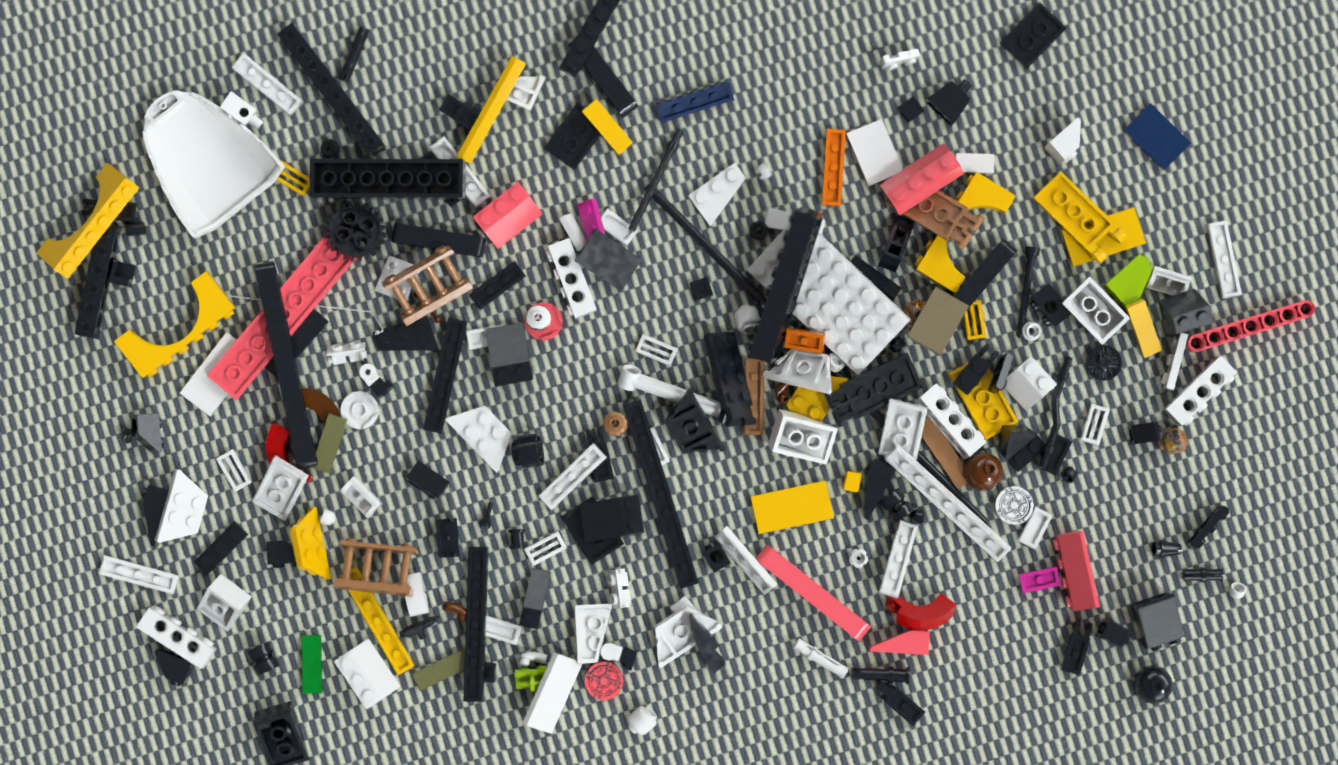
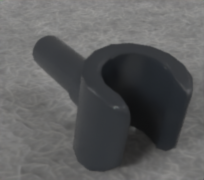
M129 428L121 431V438L127 436L125 443L132 441V433Z
M491 502L488 503L486 514L479 523L481 528L482 522L487 521L489 524L487 530L492 524L490 514L493 503Z

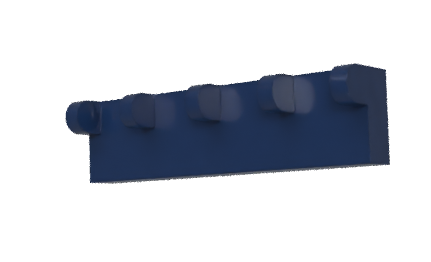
M726 79L724 82L708 85V87L696 91L692 90L690 93L677 97L673 96L671 99L662 102L657 101L655 104L661 122L664 123L733 101L734 96L730 82Z

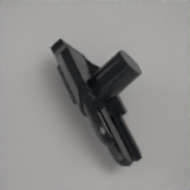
M432 616L424 621L416 622L399 631V635L401 638H411L418 635L419 639L422 640L426 638L424 629L437 623V619L440 616Z

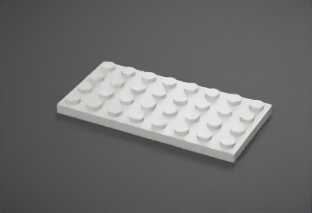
M791 223L784 228L747 269L766 289L769 285H772L774 278H771L774 267L778 266L779 260L777 255L780 248L783 249L785 241H783L785 231L789 230ZM818 233L793 314L812 332L826 334L824 344L859 375L911 319L830 242Z

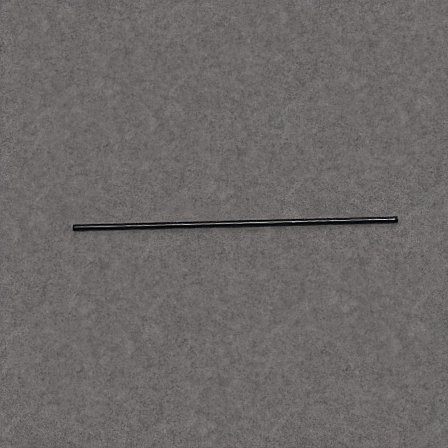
M650 183L644 188L645 191H647ZM656 189L652 198L760 306L763 303L766 304L767 298ZM790 322L788 328L797 329V328ZM830 370L831 376L846 378L841 372L836 373ZM878 409L869 413L884 428L886 417ZM919 451L917 462L987 524L989 520Z

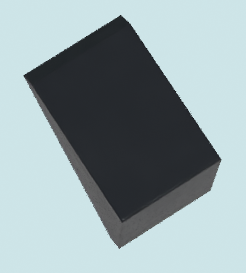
M1002 425L997 451L1008 460L1031 441L1036 434L1027 426Z

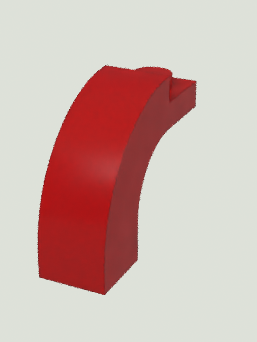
M275 423L272 424L266 438L265 450L268 462L271 464L273 458L277 456L291 464L286 456V446L291 437L290 431ZM306 473L309 475L306 482L311 483L314 476Z
M942 593L933 602L924 606L910 604L900 596L898 598L887 596L885 604L890 612L897 614L896 622L914 630L937 628L945 624L954 615L956 603Z

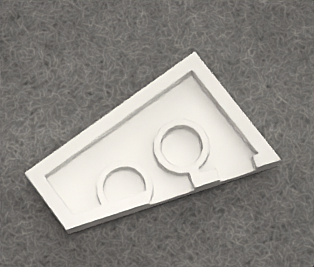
M734 163L688 195L710 227L745 181L746 177L736 163Z
M612 604L574 606L577 664L598 662Z

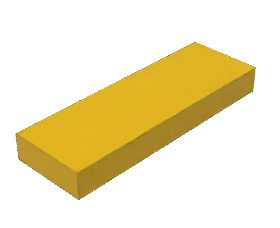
M597 99L593 100L581 111L617 155H620L633 143Z
M1141 299L1125 306L1142 356L1146 358L1162 351L1145 300Z

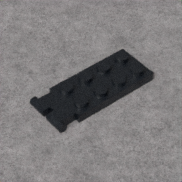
M735 332L707 333L703 335L721 409H724L727 419L725 426L755 425L757 420L752 415L750 406L753 404Z
M903 353L840 383L839 389L832 391L831 394L824 393L829 408L836 406L837 409L831 413L837 427H842L845 425V420L852 417L856 420L889 404L890 399L898 400L921 389L922 385L909 354Z

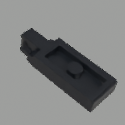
M881 681L876 686L883 693L881 698L912 726L925 714L921 707L896 686L891 684L887 687Z

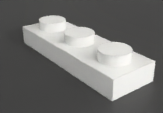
M1179 333L1172 339V355H1168L1166 362L1168 370L1167 373L1163 374L1161 384H1164L1163 389L1174 390L1188 334Z

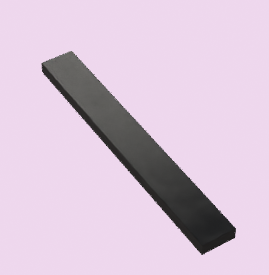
M469 547L463 702H484L489 547Z

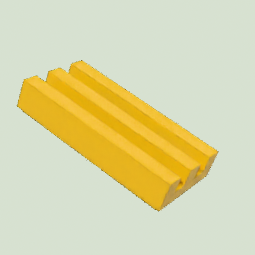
M281 161L285 168L308 182L304 184L285 171H282L281 174L304 189L301 191L280 177L277 178V181L305 197L310 189V178Z
M976 300L969 307L974 336H971L967 311L963 316L967 341L987 338L981 300ZM976 304L979 316L981 335H978L973 305Z

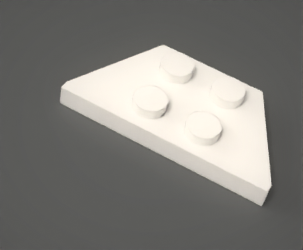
M790 349L785 356L776 361V366L770 371L765 370L763 373L766 379L826 394H831L830 359L827 354Z
M486 406L445 419L497 473L512 435L504 424Z
M175 469L155 537L156 542H164L196 534L199 530L208 495L183 472Z
M685 605L656 624L654 628L657 659L660 668L696 645L690 627L689 615L691 613L697 617L711 634L723 628L720 622Z

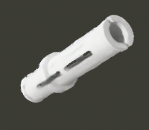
M800 638L793 647L794 650L804 654L808 660L817 662L842 679L849 669L819 651L818 647H813Z

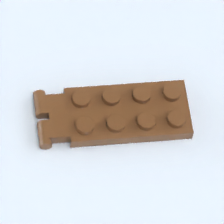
M939 190L902 214L944 240L949 241V239L957 242V247L961 250L966 247L972 238L968 231L976 232L985 219L980 214L977 217L969 213L968 207ZM887 198L884 202L885 205L896 211L890 200Z

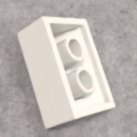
M1091 277L1086 278L1062 302L1101 345L1130 319Z
M370 639L365 640L334 661L366 710L401 687Z

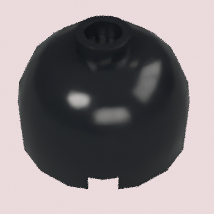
M1150 665L1137 672L1134 677L1133 688L1138 698L1142 701L1158 704L1168 699L1172 693L1173 683L1171 676L1166 670L1159 666Z

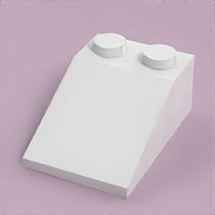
M779 409L768 446L772 452L827 464L838 428L798 413Z

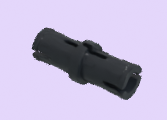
M1200 567V569H1183L1182 572L1184 574L1182 575L1183 581H1200L1201 583L1206 581H1223V576H1221L1223 575V569Z

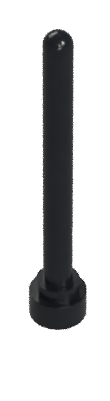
M1025 246L1024 250L1027 263L1016 331L1018 338L1023 337L1022 328L1026 323L1034 261L1037 260V256L1040 254V248Z

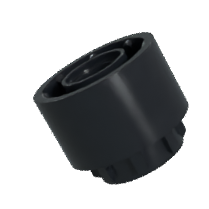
M539 433L518 436V439L511 443V453L515 465H521L522 468L544 465V448Z

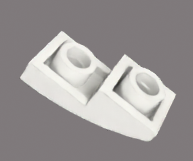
M418 572L408 575L407 583L413 588V596H405L410 617L429 613L422 574Z

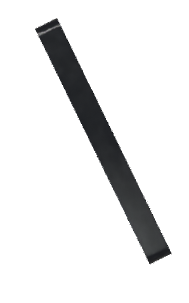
M274 261L256 264L257 282L297 467L299 470L318 466L276 266Z

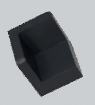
M114 260L109 282L131 288L136 266Z

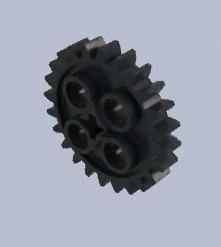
M349 201L347 207L343 203H341L340 209L334 207V213L329 212V218L325 220L327 225H324L323 228L326 231L323 237L329 238L326 245L332 244L330 251L337 250V257L343 254V260L350 257L351 262L354 261V258L361 262L363 256L366 260L369 259L370 255L374 257L376 251H380V245H383L385 242L382 238L386 236V233L382 232L386 226L380 225L383 222V218L377 219L379 212L373 214V207L366 209V203L360 207L358 201L355 206H352V203ZM349 217L353 222L349 223L344 218ZM363 224H368L371 229H365ZM344 234L347 239H341L338 235ZM356 241L364 242L365 246H359Z

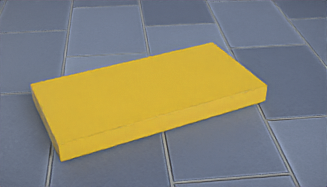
M1135 208L1108 215L1127 234L1128 238L1123 243L1119 244L1108 232L1096 245L1109 256L1146 244ZM1086 222L1084 226L1089 229L1092 227V224ZM1066 230L1061 231L1072 267L1094 261L1091 255Z
M968 363L948 373L952 383ZM990 369L987 370L968 395L955 387L978 430L983 434L985 441L1000 433L1002 425L1013 426L1019 422L1002 391L995 394L988 391L993 376Z
M826 481L751 496L758 534L834 518Z

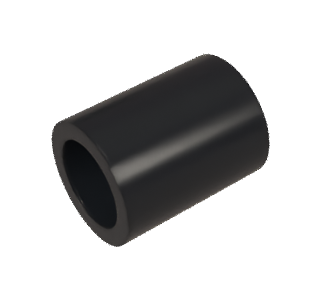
M126 223L127 236L145 235V223Z

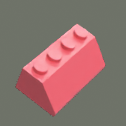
M943 143L880 184V187L898 214L901 215L963 175L964 171L951 150Z
M1072 531L1055 535L1053 546L1055 551L1059 553L1057 564L1064 576L1061 578L1063 589L1067 590L1068 596H1065L1067 608H1070L1071 611H1079L1100 607L1084 531Z

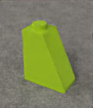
M1139 254L1103 285L1126 312L1125 306L1139 301L1153 267L1150 265L1152 262L1145 255Z

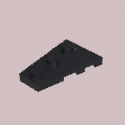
M428 315L408 326L402 322L384 328L383 332L375 335L376 332H372L378 351H439Z

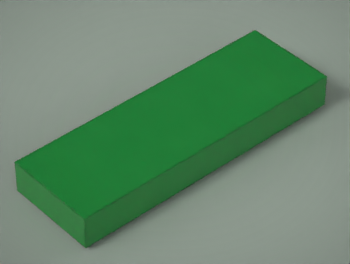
M302 635V694L323 693L322 635Z

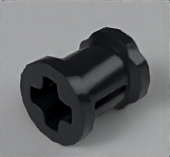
M525 529L508 530L511 538L509 549L526 548L524 544Z

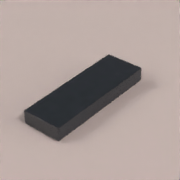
M514 261L470 293L469 296L481 311L527 276Z

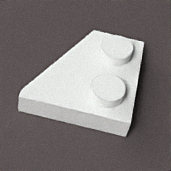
M914 49L899 52L897 55L890 57L889 55H884L880 61L881 69L887 68V71L897 69L900 64L912 65L919 59V51Z
M518 77L506 100L531 111L546 77Z

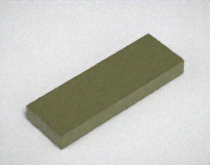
M332 413L328 414L316 452L318 466L311 468L328 474L331 473L347 424V418Z
M465 649L412 673L419 691L464 671Z

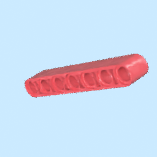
M1304 300L1189 336L1185 348L1189 352L1194 353L1308 318L1314 314L1315 305L1309 300ZM1302 304L1307 306V314L1301 312ZM1284 310L1290 314L1288 320H1285L1282 316ZM1265 316L1271 318L1272 323L1270 326L1265 324ZM1248 321L1251 322L1254 327L1251 332L1246 329V323ZM1229 327L1235 330L1234 337L1228 335ZM1211 333H1214L1217 336V341L1215 343L1211 342L1209 339V335ZM1193 338L1197 339L1199 342V347L1197 349L1193 348L1191 345V340Z
M766 544L755 558L761 565L859 642L871 628L869 624Z

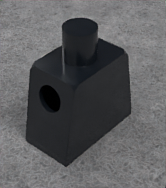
M966 79L958 86L953 81H950L926 100V103L952 127L971 100L966 93L972 88V85Z

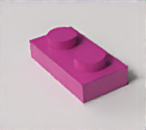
M590 199L577 204L586 241L594 228L605 234L597 200Z
M1057 567L1018 574L1022 593L1061 586Z

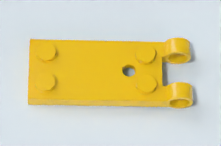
M1059 172L1033 198L1099 264L1107 258V255L1096 244L1108 232L1119 244L1128 238L1127 234L1062 172ZM1090 222L1092 227L1087 229L1084 224Z

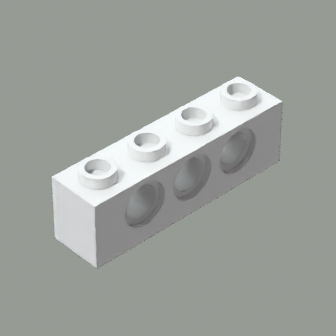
M570 238L549 245L550 251L546 253L549 261H554L556 269H553L556 279H561L563 284L560 290L563 298L567 297L570 304L566 306L570 316L574 315L575 319L596 312L597 309L580 264L574 261L577 256ZM561 257L569 258L570 261L567 266L559 265ZM569 274L575 275V283H566V277ZM574 293H582L583 299L580 302L573 301L572 296Z
M1217 356L1163 411L1178 426H1187L1193 421V415L1197 411L1200 413L1207 407L1208 404L1206 402L1210 398L1214 399L1221 393L1220 388L1224 384L1228 386L1235 379L1233 375L1237 371L1222 356ZM1212 374L1218 376L1219 381L1217 384L1211 382ZM1199 387H1202L1205 390V395L1203 398L1197 395V389ZM1186 400L1192 405L1189 411H1186L1183 407Z
M937 383L915 401L917 405L928 407L926 416L931 419L964 460L986 443L983 434L971 425V420L959 411V406L948 398L945 389L938 386ZM936 402L942 404V410L937 408ZM949 416L954 418L955 425L949 422ZM961 431L967 434V439L961 436Z
M157 606L155 608L149 607L136 628L198 668H205L217 649L213 646L214 642L205 637L204 639L197 636L198 632L190 627L186 629L181 626L182 622L177 618L167 617L164 615L166 612ZM160 620L166 624L164 631H160L157 627ZM175 631H179L182 634V639L179 642L173 637ZM192 641L198 644L196 652L190 650L189 646Z

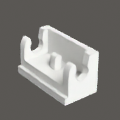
M1154 266L1146 288L1173 296L1188 291L1192 277Z
M353 476L340 491L366 518H369L383 504L356 476Z

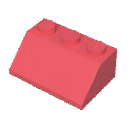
M517 182L473 216V218L496 248L499 249L539 218L542 212L520 183Z

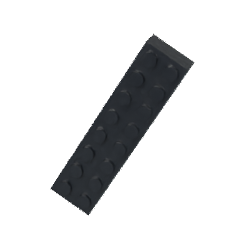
M310 159V198L466 200V161L464 159Z
M804 206L796 209L795 212H791L789 217L791 225L783 236L785 244L783 249L780 248L777 255L779 263L777 267H774L771 278L774 279L772 285H769L766 290L765 296H768L766 304L763 303L760 309L762 317L760 322L757 321L754 328L756 336L754 340H751L748 350H750L749 357L769 364L779 358L825 213Z

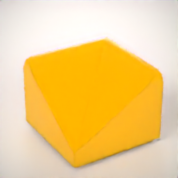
M847 471L842 489L858 492L862 474Z

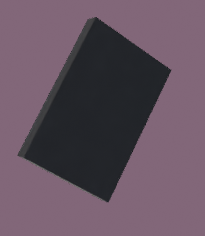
M1039 2L999 44L1027 70L1067 28Z
M578 102L544 147V150L574 171L601 136L581 112L585 107Z
M594 228L574 261L622 292L642 259Z
M592 496L581 504L595 502L596 499ZM579 505L561 516L592 565L624 545L621 538L584 543Z

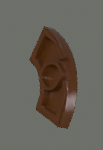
M302 388L306 408L314 410L320 416L322 423H326L329 413L341 416L337 406L328 396L314 389Z

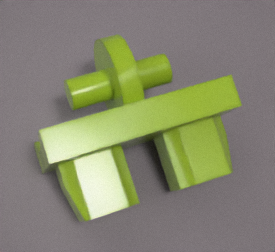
M527 666L519 667V670H515L516 689L531 688V692H535V688L539 687L547 666H539L537 669H529Z

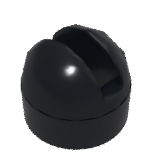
M1068 466L1061 472L1062 479L1067 483H1073L1078 476V472L1073 469V466Z
M915 509L910 514V520L914 524L923 525L924 509Z

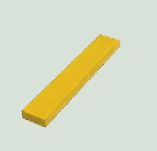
M511 56L456 157L464 159L468 163L473 161L525 67V62Z
M356 566L351 569L350 577H352V580L359 581L362 573ZM348 590L397 675L414 667L415 664L374 594Z

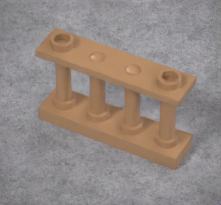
M449 245L437 248L434 254L397 275H389L382 282L386 291L390 288L393 290L404 311L400 317L406 326L473 289L467 278H460L451 262L449 255L454 252ZM440 260L443 261L454 281L453 285L448 288L443 287L432 267L433 264ZM424 269L437 290L436 295L431 298L426 296L415 274ZM406 279H409L420 299V304L415 307H410L398 285Z
M346 538V541L340 540L339 544L346 548L343 574L340 576V579L334 578L333 586L336 589L413 596V588L409 586L407 579L411 555L419 554L414 545L403 544L401 547L357 542V539ZM354 549L365 550L362 576L359 578V581L352 580V577H350ZM373 551L384 552L381 578L378 580V583L371 582V579H369ZM392 553L403 554L400 580L397 582V585L390 584V581H388Z

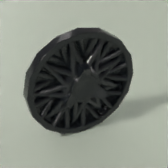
M1097 346L1087 355V370L1097 380H1111L1121 370V356L1111 346Z

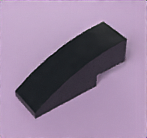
M691 613L689 619L693 638L706 664L715 674L726 664L723 657L715 650L720 645L707 628Z

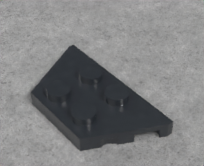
M691 388L688 389L666 417L665 423L683 453H693L695 451L708 452V450L725 451L722 440Z

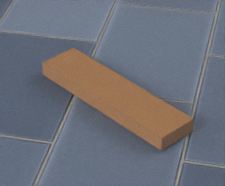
M745 358V375L753 404L750 406L752 415L756 418L757 422L755 425L744 426V435H763L764 361L755 358Z
M927 417L925 419L922 439L953 485L960 489L968 483L963 475L964 464L946 437L931 419Z

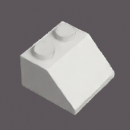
M1079 117L1044 147L1058 164H1061L1063 161L1066 164L1078 154L1075 150L1080 145L1081 119Z
M1030 356L1007 376L1005 389L1027 411L1057 384Z
M220 574L208 587L197 610L228 632L244 611L252 596Z

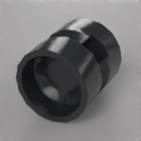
M900 488L895 489L879 501L883 509L889 511L888 516L894 524L914 511L909 501L904 500L905 495ZM900 504L901 508L896 511L894 506Z
M269 641L246 651L249 660L255 663L253 669L256 676L280 666L276 656H272L273 649Z

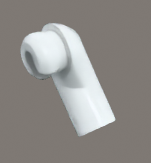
M534 651L522 653L519 663L523 666H529L530 661L545 664L547 655Z

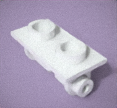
M354 341L349 343V345L335 344L330 346L326 354L329 364L347 363L346 356L350 357V362L363 361L364 358H367L366 342Z
M625 568L609 570L608 584L611 586L612 594L610 595V601L613 608L630 607L629 589H622V586L629 585Z

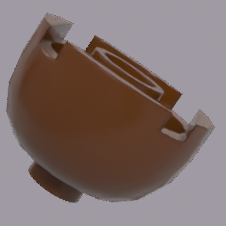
M981 452L974 454L966 460L963 467V475L971 488L976 491H987L1000 483L1003 476V467L996 456L991 453Z

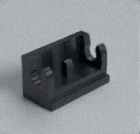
M453 93L447 95L439 108V111L471 130L481 112Z
M419 460L406 477L408 483L436 502L439 501L450 481Z
M457 518L437 519L439 558L460 556Z

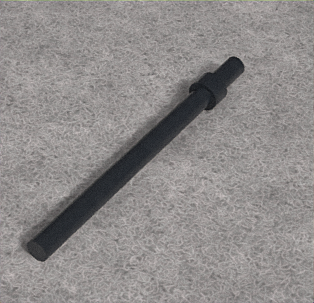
M680 129L676 130L672 140L666 146V152L628 227V230L631 232H635L673 153H676L679 147L678 143L684 133Z

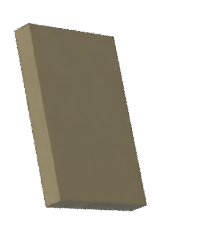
M935 287L907 338L941 356L969 306Z

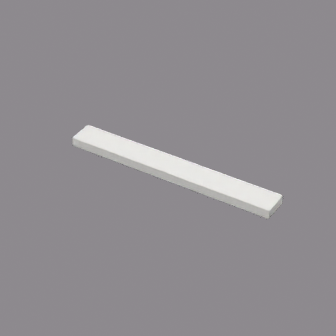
M899 444L884 458L994 560L1000 561L1011 550V547Z

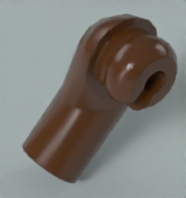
M780 382L776 386L775 394L778 403H788L787 388L790 384Z
M444 601L442 603L443 611L458 613V620L466 621V608L455 602Z

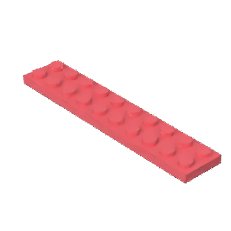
M323 237L280 288L290 336H292L353 264L350 257L343 260V254L337 257V250L330 251L332 244L326 245L329 238ZM263 309L207 374V377L235 400L240 398L274 357Z

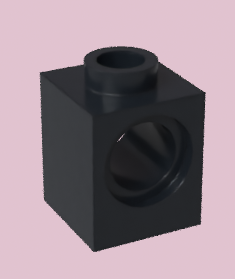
M712 542L704 547L706 551L702 553L714 573L731 564L720 543L715 544V542ZM713 551L721 553V559L718 562L710 559V554Z

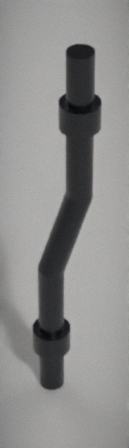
M1065 356L1062 368L1058 371L1057 385L1051 398L1053 425L1047 443L1044 444L1042 449L1043 455L1039 467L1042 469H1046L1050 455H1053L1055 449L1053 446L1061 425L1059 398L1064 383L1070 375L1068 371L1073 358Z

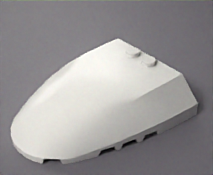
M178 90L168 92L155 100L144 116L143 139L148 156L153 164L154 172L160 181L162 190L170 201V205L193 238L216 230L275 183L285 168L276 155L244 124L213 102L194 92H180Z

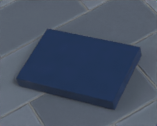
M1151 103L1123 130L1163 171L1191 144Z

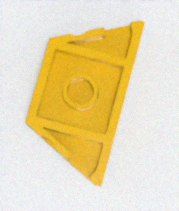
M831 376V390L839 389V384L849 379ZM802 387L797 388L786 404L790 412L798 413L822 422L831 409L824 393Z
M317 507L308 508V513L305 516H301L297 524L293 525L290 529L297 568L303 571L306 570L313 576L319 575L322 577V580L331 579Z

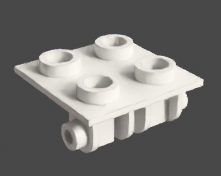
M389 255L374 291L397 299L391 288L387 291L385 290L382 282L389 275H397L413 264ZM406 279L398 285L405 298L409 300L410 290H413L409 279Z

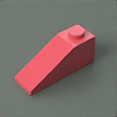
M914 629L907 630L869 646V651L929 655L930 632Z

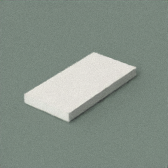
M227 332L180 392L181 395L209 416L213 415L228 395L226 391L207 377V374L237 340Z
M556 652L553 653L524 718V725L552 734L582 664H577V660Z

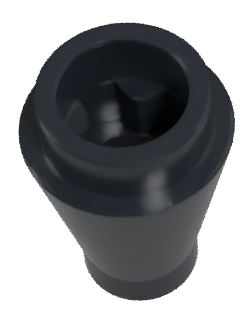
M1158 539L1153 541L1151 551L1153 557L1160 559L1181 555L1182 546L1180 543Z

